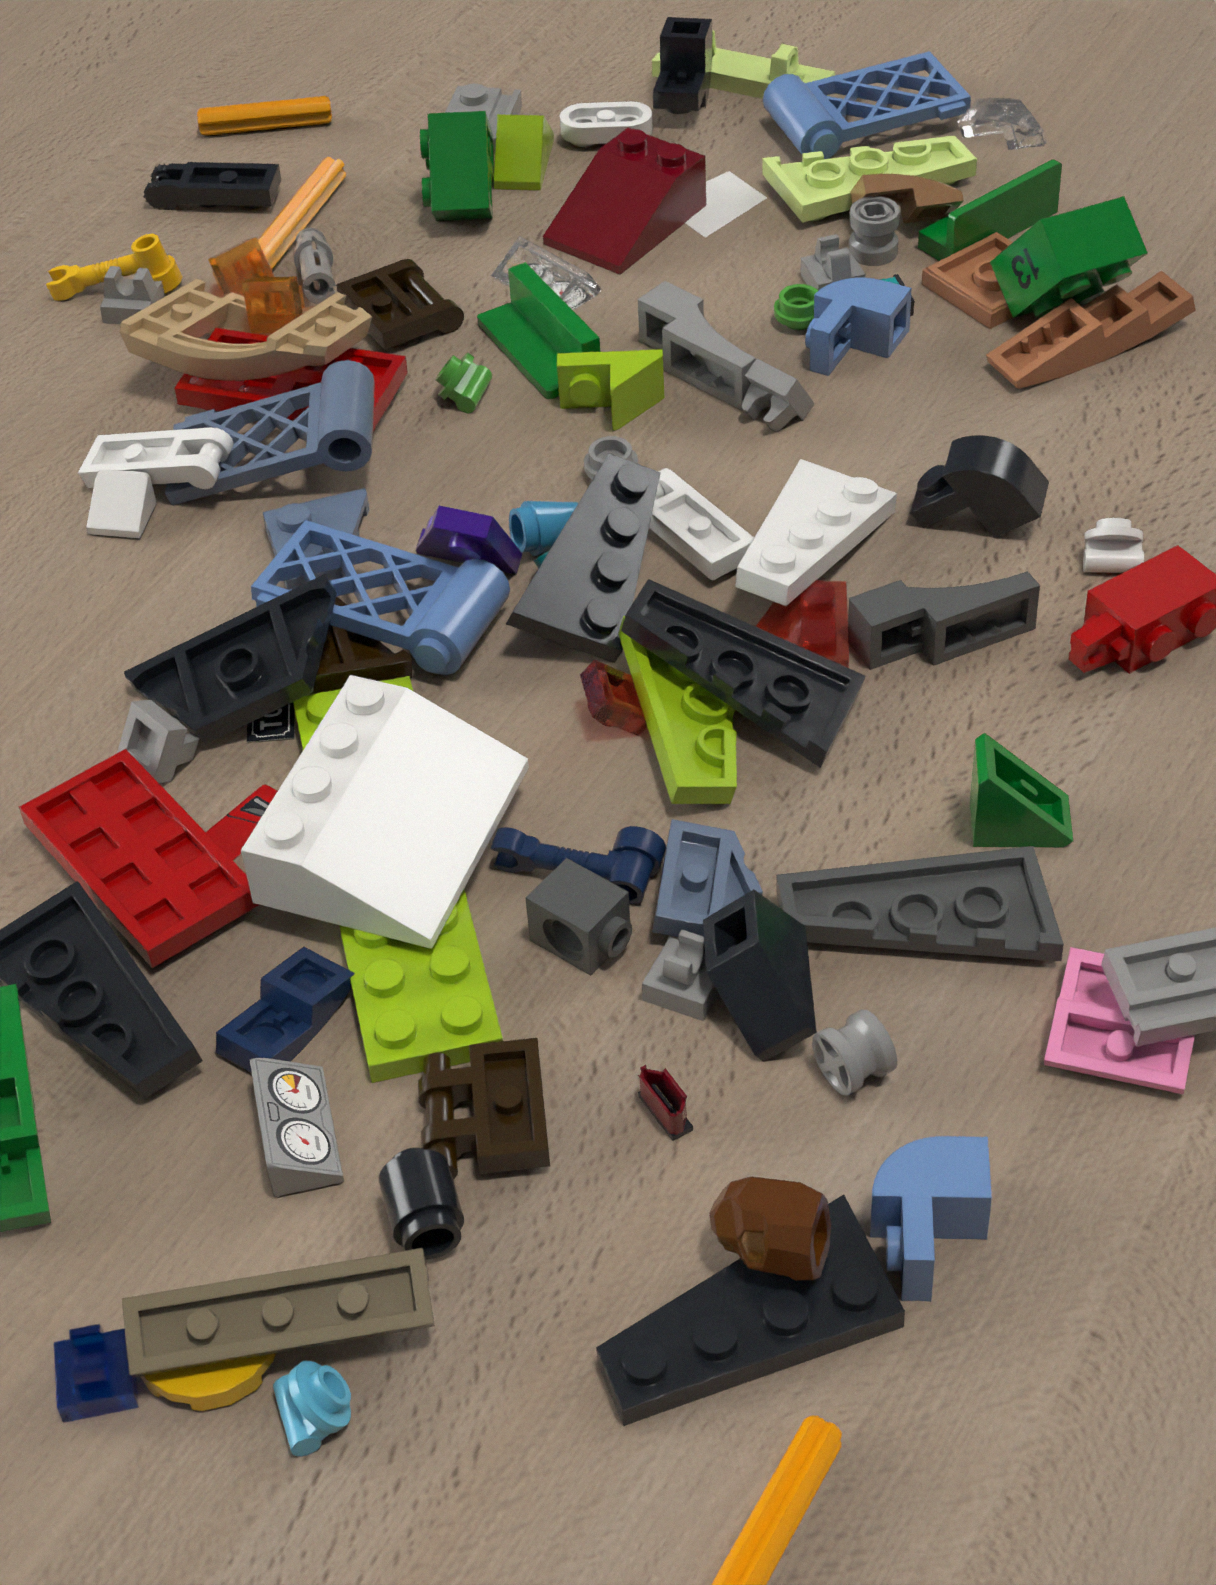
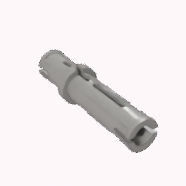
M305 228L295 238L297 245L295 244L293 254L294 263L301 273L304 295L310 302L319 304L336 292L333 288L336 285L331 270L333 254L321 231L315 228ZM312 241L315 242L316 249L312 248ZM313 281H317L319 290L315 289Z

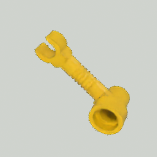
M146 234L137 238L132 243L131 249L133 254L96 263V265L92 264L84 267L61 265L49 270L48 272L53 281L47 283L46 286L53 300H65L76 293L84 291L87 286L99 284L100 282L103 283L110 266L120 267L122 277L136 274L138 268L149 269L153 281H162L164 293H167L180 284L182 274L174 257L167 255L158 235Z

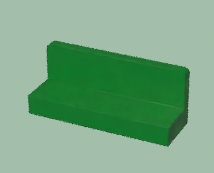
M1052 159L952 211L947 217L918 232V248L940 261L996 232L1009 239L1033 226L1040 219L1054 215L1058 212L1062 164Z
M524 262L508 268L511 302L478 314V326L546 399L551 400L559 397L557 353L601 352L600 337Z

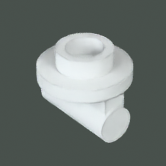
M1105 518L1098 520L1096 528L1085 532L1084 572L1123 573L1143 563V532L1139 529L1131 528V521L1128 519Z

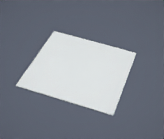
M728 171L706 181L707 205L685 222V224L706 238L767 199V197Z

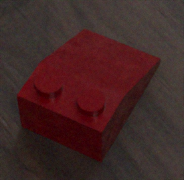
M625 129L598 150L544 233L543 244L621 275L707 205L705 155L686 149L680 144L669 143L650 136L642 130Z

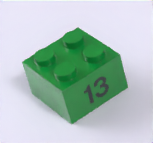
M1122 196L1040 219L990 261V264L1012 317L1015 318L1033 312L1035 318H1042L1070 298L1080 306L1088 304L1105 292L1104 286L1115 284L1129 277L1132 274L1130 267L1148 254L1126 199Z

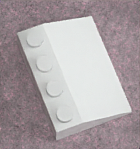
M350 675L241 849L253 903L432 949L529 768L528 758L406 687Z

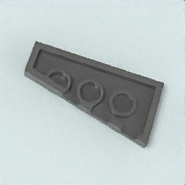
M1034 846L776 875V893L779 907L806 926L807 942L1062 961L1064 944Z

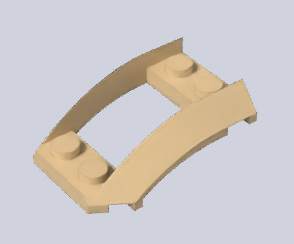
M195 279L123 320L120 324V334L129 353L170 369L205 379L244 381L280 375L307 365L322 366L328 364L366 337L372 316L361 307L353 310L345 306L346 295L336 292L316 306H283L253 300L233 292L221 298L205 292V282ZM215 328L269 335L267 342L253 344H229L199 338L206 333L211 335Z

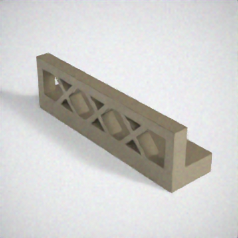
M423 1248L121 1298L129 1373L133 1377H140L434 1327L428 1283L429 1274Z

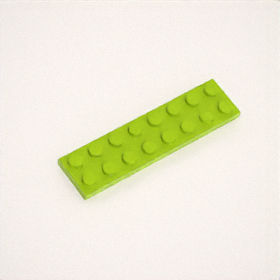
M410 676L379 681L406 687L413 691ZM341 689L307 695L293 702L303 750ZM464 889L432 949L339 925L348 970L355 973L350 980L372 1083L424 1072V1058L432 1053H443L449 1056L451 1066L469 1063V1045L503 1041Z

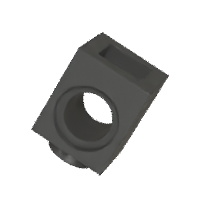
M568 858L525 898L530 941L589 975H592L609 957L614 958L625 949L631 938L632 924L630 922L629 892Z

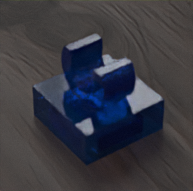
M101 1324L70 1329V1339L54 1342L56 1401L63 1423L139 1408L137 1378L129 1373L125 1328L103 1332Z

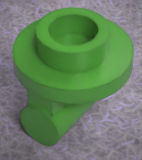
M468 352L461 360L452 355L435 379V381L442 385L438 396L444 400L449 397L456 402L457 408L464 413H472L475 410L492 379L491 371L485 366L475 364L473 362L474 356Z

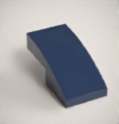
M303 946L260 979V999L216 1032V1053L251 1072L250 1059L269 1058L291 1062L318 1034L343 1002L352 988L350 978L355 973Z

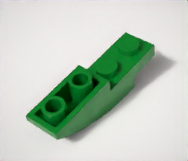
M16 984L0 987V1232L51 1223Z

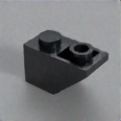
M754 889L703 919L706 972L754 1055L765 1062L817 1033L806 926Z

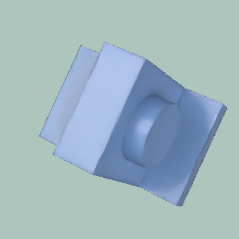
M849 278L830 283L817 291L814 295V319L810 322L805 337V345L810 349V371L829 376L850 348L889 358L910 330L912 288L873 278Z
M936 1136L915 1140L893 1152L879 1168L872 1189L870 1237L886 1238V1270L900 1271L901 1301H931L935 1264L934 1239H987L992 1201L988 1137Z

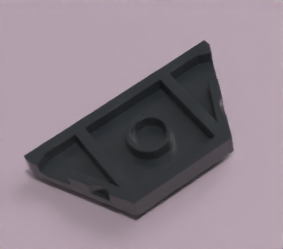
M325 573L124 671L125 678L139 694L147 700H152L169 715L180 721L187 728V731L191 734H196L200 741L207 744L313 692L337 596L336 589Z

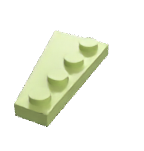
M956 136L894 143L893 151L884 152L869 146L850 148V156L824 159L822 151L802 153V162L781 164L779 156L762 158V175L802 223L819 221L829 215L850 210L852 206L850 191L862 175H912L951 185L958 180L976 176L977 158Z

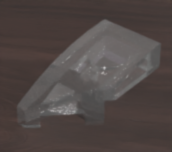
M977 99L970 106V109L966 111V114H963L957 121L962 138L1004 133L1008 150L1041 147L1047 143L1043 129L1020 99Z

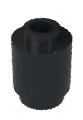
M409 1148L397 1153L382 1168L378 1177L394 1240L397 1244L404 1247L405 1251L423 1248L426 1260L446 1255L460 1243V1230L464 1224V1215L448 1161L441 1153L424 1148Z

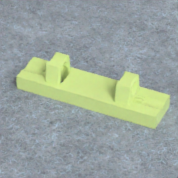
M712 30L710 88L763 99L768 85L775 78L784 74L799 76L804 83L835 76V71L800 65L798 47L781 44L776 53L771 56V59L716 48L715 31ZM660 52L652 59V76L658 77L660 73Z

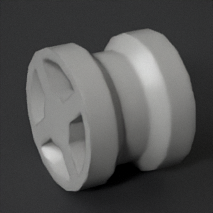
M861 1009L851 1014L847 1018L845 1026L838 1030L827 1027L815 1033L812 1037V1047L820 1070L831 1086L842 1095L848 1096L859 1090L863 1086L865 1078L871 1075L883 1077L893 1072L897 1067V1055L890 1035L879 1019L868 1010Z

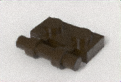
M538 1038L469 1045L471 1067L451 1069L450 1058L443 1053H432L424 1058V1075L418 1080V1101L420 1106L426 1110L427 1125L421 1130V1148L433 1150L444 1155L448 1161L453 1179L458 1175L457 1158L463 1152L477 1151L480 1174L550 1166ZM473 1100L474 1117L454 1119V1107L460 1101Z

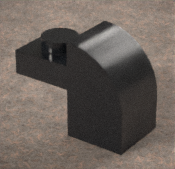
M667 17L660 34V73L653 89V109H666L672 114H686L691 111H699L700 107L706 108L712 69V19Z
M966 436L952 441L945 466H934L919 479L910 513L922 528H925L969 507L989 533L996 538L1041 517L1049 481L1030 457L1014 444L992 436Z

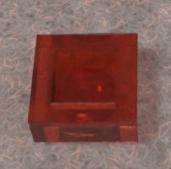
M593 660L580 674L588 702L587 706L592 718H595L604 726L617 727L639 736L647 728V724L632 676L602 662Z

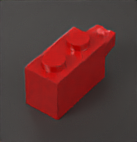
M1176 545L1088 590L1083 627L1071 635L1069 661L1084 673L1116 662L1130 674L1151 662L1164 659L1173 650L1196 638H1203L1209 635L1216 628V574L1179 545Z

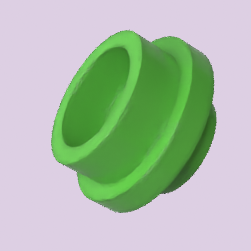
M794 284L782 289L779 298L774 304L776 320L793 330L808 329L810 322L814 319V295L818 290L806 284Z

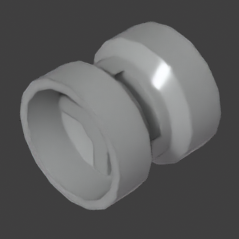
M868 196L857 200L850 207V226L854 232L849 237V251L857 263L867 266H881L890 263L898 255V236L894 231L899 226L900 210L895 201L880 196Z

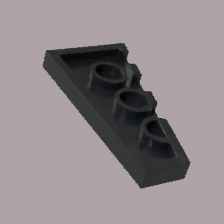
M650 579L647 580L626 613L621 629L630 638L819 768L822 767L866 678L861 673Z
M844 1194L828 1204L831 1220L830 1247L819 1278L814 1280H794L783 1275L748 1269L740 1258L596 1347L598 1366L623 1426L904 1327L905 1310Z

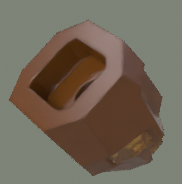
M752 1176L732 1181L722 1190L714 1201L709 1216L711 1229L725 1250L738 1254L748 1269L783 1275L794 1280H814L821 1276L830 1247L831 1233L828 1200L823 1193L801 1182Z

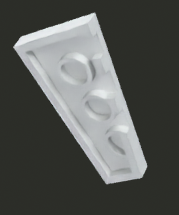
M800 459L737 567L735 587L787 606L895 512L897 493L878 487L870 479L862 477L853 478Z

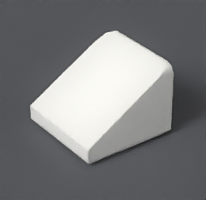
M100 469L93 488L86 526L88 534L140 538L157 504L149 474L136 471Z

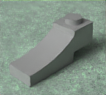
M667 281L662 282L637 299L639 342L655 350L663 349L664 371L743 411L742 403L750 385L745 375L756 358L727 341L704 318L703 299Z

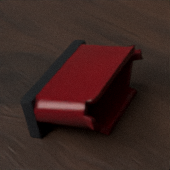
M646 1065L640 1067L641 1074L638 1075L640 1078V1091L638 1092V1097L671 1140L674 1141L693 1131V1125L687 1119V1095L666 1068L662 1072L647 1069Z

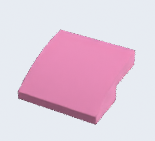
M1070 947L1061 993L1057 999L1044 1065L1184 1094L1195 1035L1136 1046L1133 1040L1135 1032L1129 1020L1125 1021L1101 966L1104 954Z

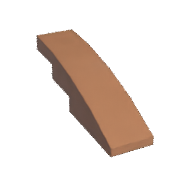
M1160 271L1129 293L1116 284L1083 307L1072 298L1068 299L986 354L987 361L1017 389L1058 379L1106 361L1154 337L1196 311L1193 295L1163 271Z

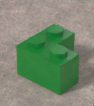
M486 111L428 113V129H420L421 157L425 159L427 170H430V177L422 178L423 206L431 207L436 221L493 219L492 182L494 181L493 133Z

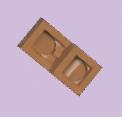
M903 174L862 175L850 191L852 204L868 196H880L895 201L897 205H900L903 223L945 218L964 201L962 191L947 184Z

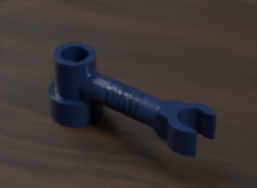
M629 826L618 832L612 851L609 850L608 855L544 844L536 837L528 836L517 829L503 827L497 829L490 849L498 852L494 867L509 873L531 872L536 868L553 871L568 858L628 891L629 904H638L644 898L650 877L659 872L666 851V844L657 833L647 828Z

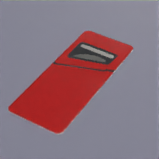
M266 784L260 786L206 831V833L234 861L242 854L241 849L278 791Z

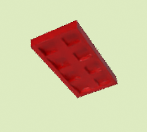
M215 328L208 340L229 344H253L267 342L269 335ZM349 348L326 365H307L294 371L261 379L222 381L200 378L184 373L174 389L178 405L202 408L207 411L212 409L223 411L321 383L323 372L328 366L338 361H355L366 366L374 377V431L408 374L406 356ZM308 407L295 410L287 419L294 421Z
M127 749L118 752L19 806L26 827L73 880L80 883L90 899L151 968H154L260 905L252 901L247 875Z

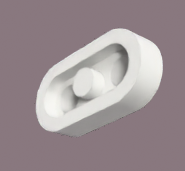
M640 102L579 103L566 107L560 113L561 136L577 147H589L594 144L608 143L627 128L642 130L648 135H651L653 131L652 110Z

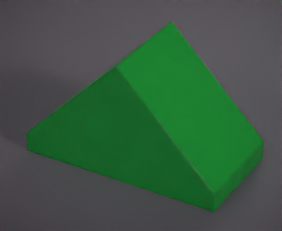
M986 733L977 737L974 745L970 792L973 847L1034 846L1064 848L1074 842L1069 795Z

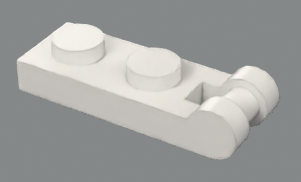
M212 427L98 435L78 474L87 488H94L95 479L100 469L148 473L152 484L189 482L197 488L210 489L215 485L220 475L219 462H223L228 458L234 443L228 433Z
M668 468L658 471L661 474L649 528L712 581L736 569L754 537Z

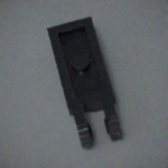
M187 162V164H159L158 167L155 166L150 176L152 177L151 183L147 184L143 192V198L146 199L145 202H148L149 206H153L154 209L159 208V210L160 208L174 210L179 203L197 204L201 207L239 205L251 209L272 206L281 183L279 164Z

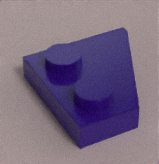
M440 505L435 510L434 516H431L428 520L426 529L423 528L421 530L415 550L418 554L460 563L472 559L485 560L495 565L502 572L517 574L523 555L493 516Z

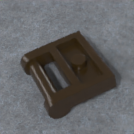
M403 259L336 284L337 292L346 295L345 306L353 310L361 307L372 316L368 333L384 350L393 346L404 345L414 338L438 329L443 333H452L464 321L463 310L453 300L444 299L424 279L423 270L411 259ZM405 292H410L424 307L419 308Z

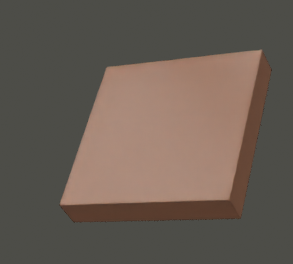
M996 232L922 269V285L984 326L992 329L1013 317L990 261L1013 242Z

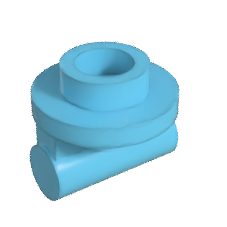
M302 1361L288 1375L278 1378L273 1384L274 1394L290 1450L295 1456H306L314 1453L320 1448L321 1440L330 1433L338 1432L350 1421V1389L341 1374L330 1366H321L313 1361Z

